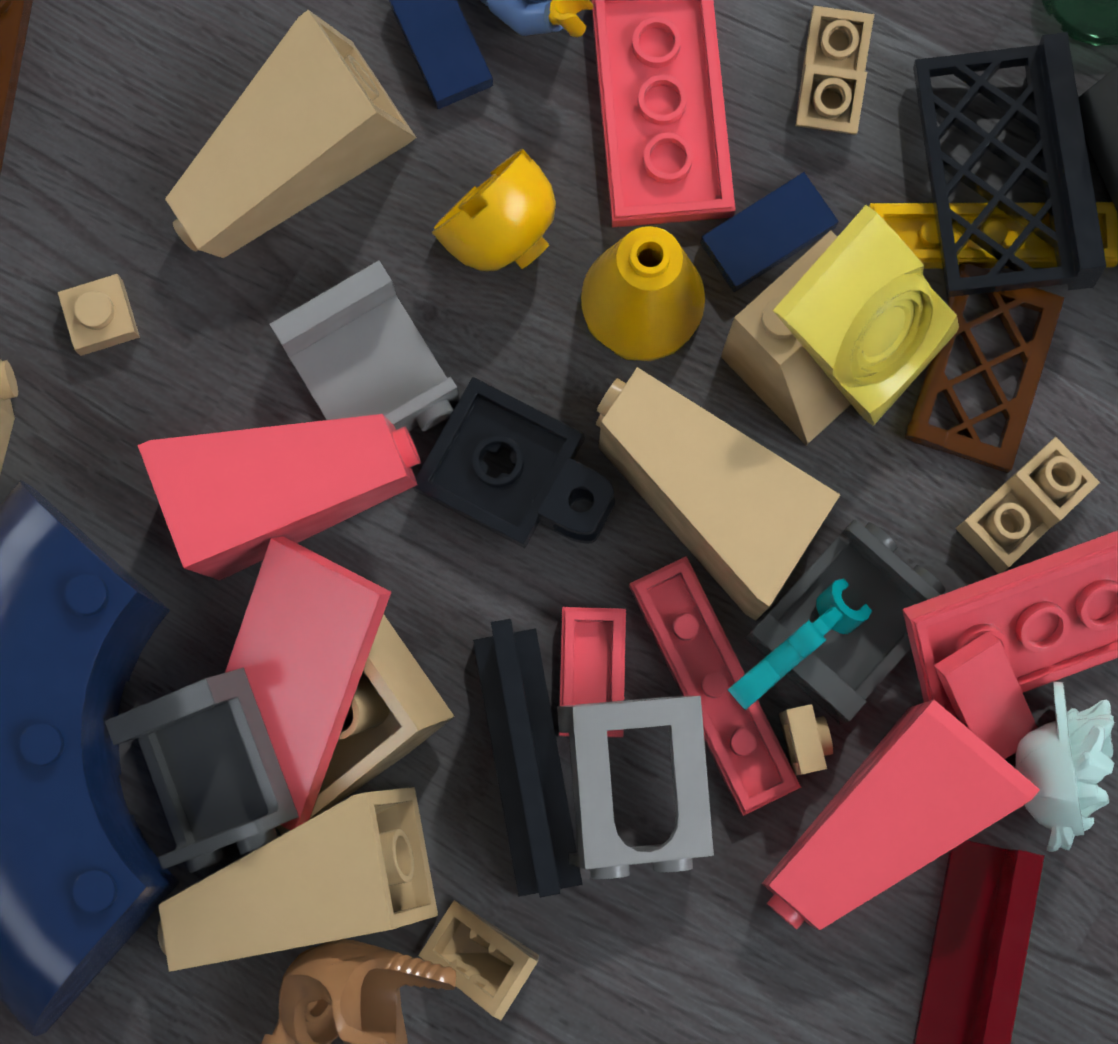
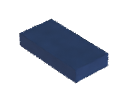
M389 0L391 9L437 109H441L493 86V77L457 0Z
M803 172L703 235L700 244L733 292H736L820 239L830 230H834L839 221L808 176Z

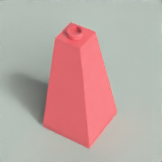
M383 414L156 439L138 445L183 568L217 580L229 577L262 561L271 538L284 536L295 543H299L418 485L411 467L421 463L407 428L404 426L396 430L395 426Z
M934 699L909 707L762 882L774 894L766 904L796 930L804 921L811 927L821 930L1025 805L1036 796L1040 789Z

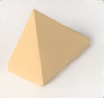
M455 900L418 955L424 961L441 964L443 967H452L456 971L455 986L490 1015L499 1020H502L539 959L537 953Z

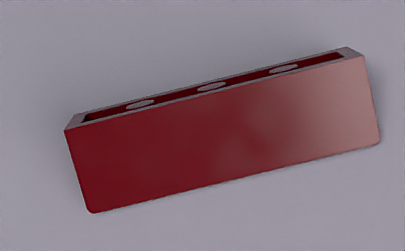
M968 840L950 850L913 1044H1011L1044 855L1016 849H1004Z

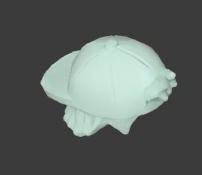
M1053 681L1056 721L1036 728L1020 740L1016 751L1015 769L1040 789L1036 796L1025 804V807L1039 824L1051 830L1047 845V851L1049 852L1057 851L1059 848L1070 850L1074 837L1084 835V831L1092 827L1094 817L1088 818L1089 815L1109 804L1107 792L1100 788L1097 783L1106 775L1112 774L1115 764L1111 760L1113 756L1111 730L1115 722L1113 721L1114 716L1111 715L1109 701L1101 700L1089 709L1080 712L1076 708L1067 711L1063 682Z

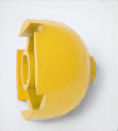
M520 149L491 171L490 174L492 176L476 188L474 186L434 226L435 230L432 231V234L449 253L466 266L479 271H497L515 261L523 269L538 258L549 246L543 235L554 220L556 201L552 186L535 161L531 159L524 149Z

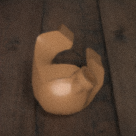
M340 939L324 942L317 947H311L300 953L285 971L278 994L279 1019L273 1034H265L261 1044H331L338 1037L346 1044H408L401 1008L400 987L404 985L412 987L415 985L420 988L425 986L429 989L433 987L435 989L454 990L456 971L450 966L443 967L441 964H433L431 961L412 958L409 955H403L396 951L355 940Z

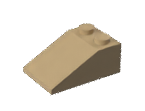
M384 614L310 819L338 804L409 754L455 717ZM281 825L276 826L281 835L290 831Z

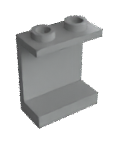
M379 260L270 323L276 337L326 420L383 414L395 426L396 430L405 426L409 432L419 426L422 431H427L450 418L454 411L451 406L460 400L456 384L451 376L449 378L446 377L398 299L392 280Z

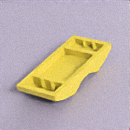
M865 205L773 311L862 418L874 426L957 333L959 323L955 312L931 288L923 276V263L876 211Z

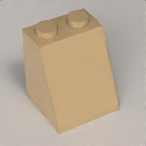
M831 230L734 317L721 354V358L806 446L844 412L851 403L773 310L837 238Z

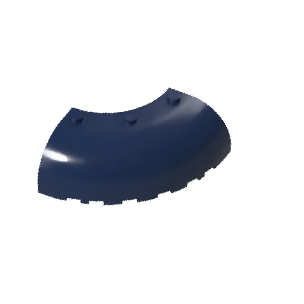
M20 480L0 504V1001L33 1036H38L46 1033L157 909L158 904L162 903L180 882L167 868L161 870L156 854L144 838L134 815L129 812L119 775H121L119 744L113 746L105 724L106 720L118 716L126 681L129 682L143 648L154 630L170 612V609L36 489Z

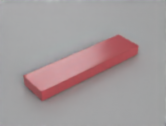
M687 556L629 583V588L682 696H701L704 741L741 816L801 788L759 701H755L744 710L728 691L745 673Z

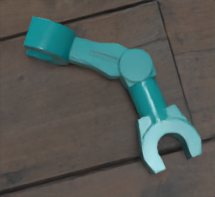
M844 578L835 580L817 597L816 607L820 615L818 619L813 623L810 620L804 623L728 689L744 710L750 707L781 678L826 641L824 635L832 629L840 634H849L869 619L872 610L867 604L856 611L850 609L844 603L842 592L849 586V583Z

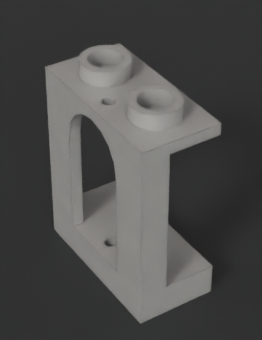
M671 696L557 706L559 732L569 733L578 842V853H569L570 864L583 869H590L591 879H613L629 876V865L653 862L655 872H679L693 869V858L714 856L701 696ZM669 726L676 812L674 829L664 844L628 847L618 836L614 823L607 731Z

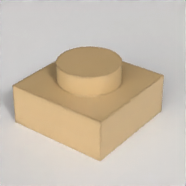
M118 274L58 292L74 350L80 356L140 338L124 282Z
M812 704L787 709L779 713L790 764L795 775L827 769L824 756L833 754V744L825 717L815 718Z

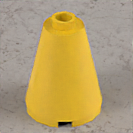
M645 226L628 233L594 261L583 282L581 294L582 312L589 332L597 341L599 340L606 347L614 351V354L626 360L653 361L674 354L691 338L703 316L705 292L696 267L676 238L664 229Z

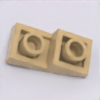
M813 6L805 49L795 126L852 135L857 134L867 77L865 69L874 14Z
M1055 437L955 529L1000 574L1016 562L1051 527L1060 522L1100 482Z

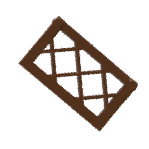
M959 264L960 278L987 275L990 272L972 264ZM1038 288L984 293L988 295L995 310L968 323L963 317V312L969 295L949 298L947 305L957 315L959 329L928 364L912 418L905 434L907 440L1005 473L1012 471L1065 297ZM1019 306L1039 312L1031 340L1027 343L1024 341L1009 312ZM999 316L1015 349L987 362L971 329ZM961 335L978 367L948 380L944 372L955 337ZM1020 355L1023 361L1022 370L1013 399L1008 401L991 368ZM981 373L998 406L969 420L952 387ZM941 392L944 393L960 424L949 430L928 424L937 394ZM1002 412L1006 421L998 447L981 442L973 425ZM964 431L966 436L957 433Z

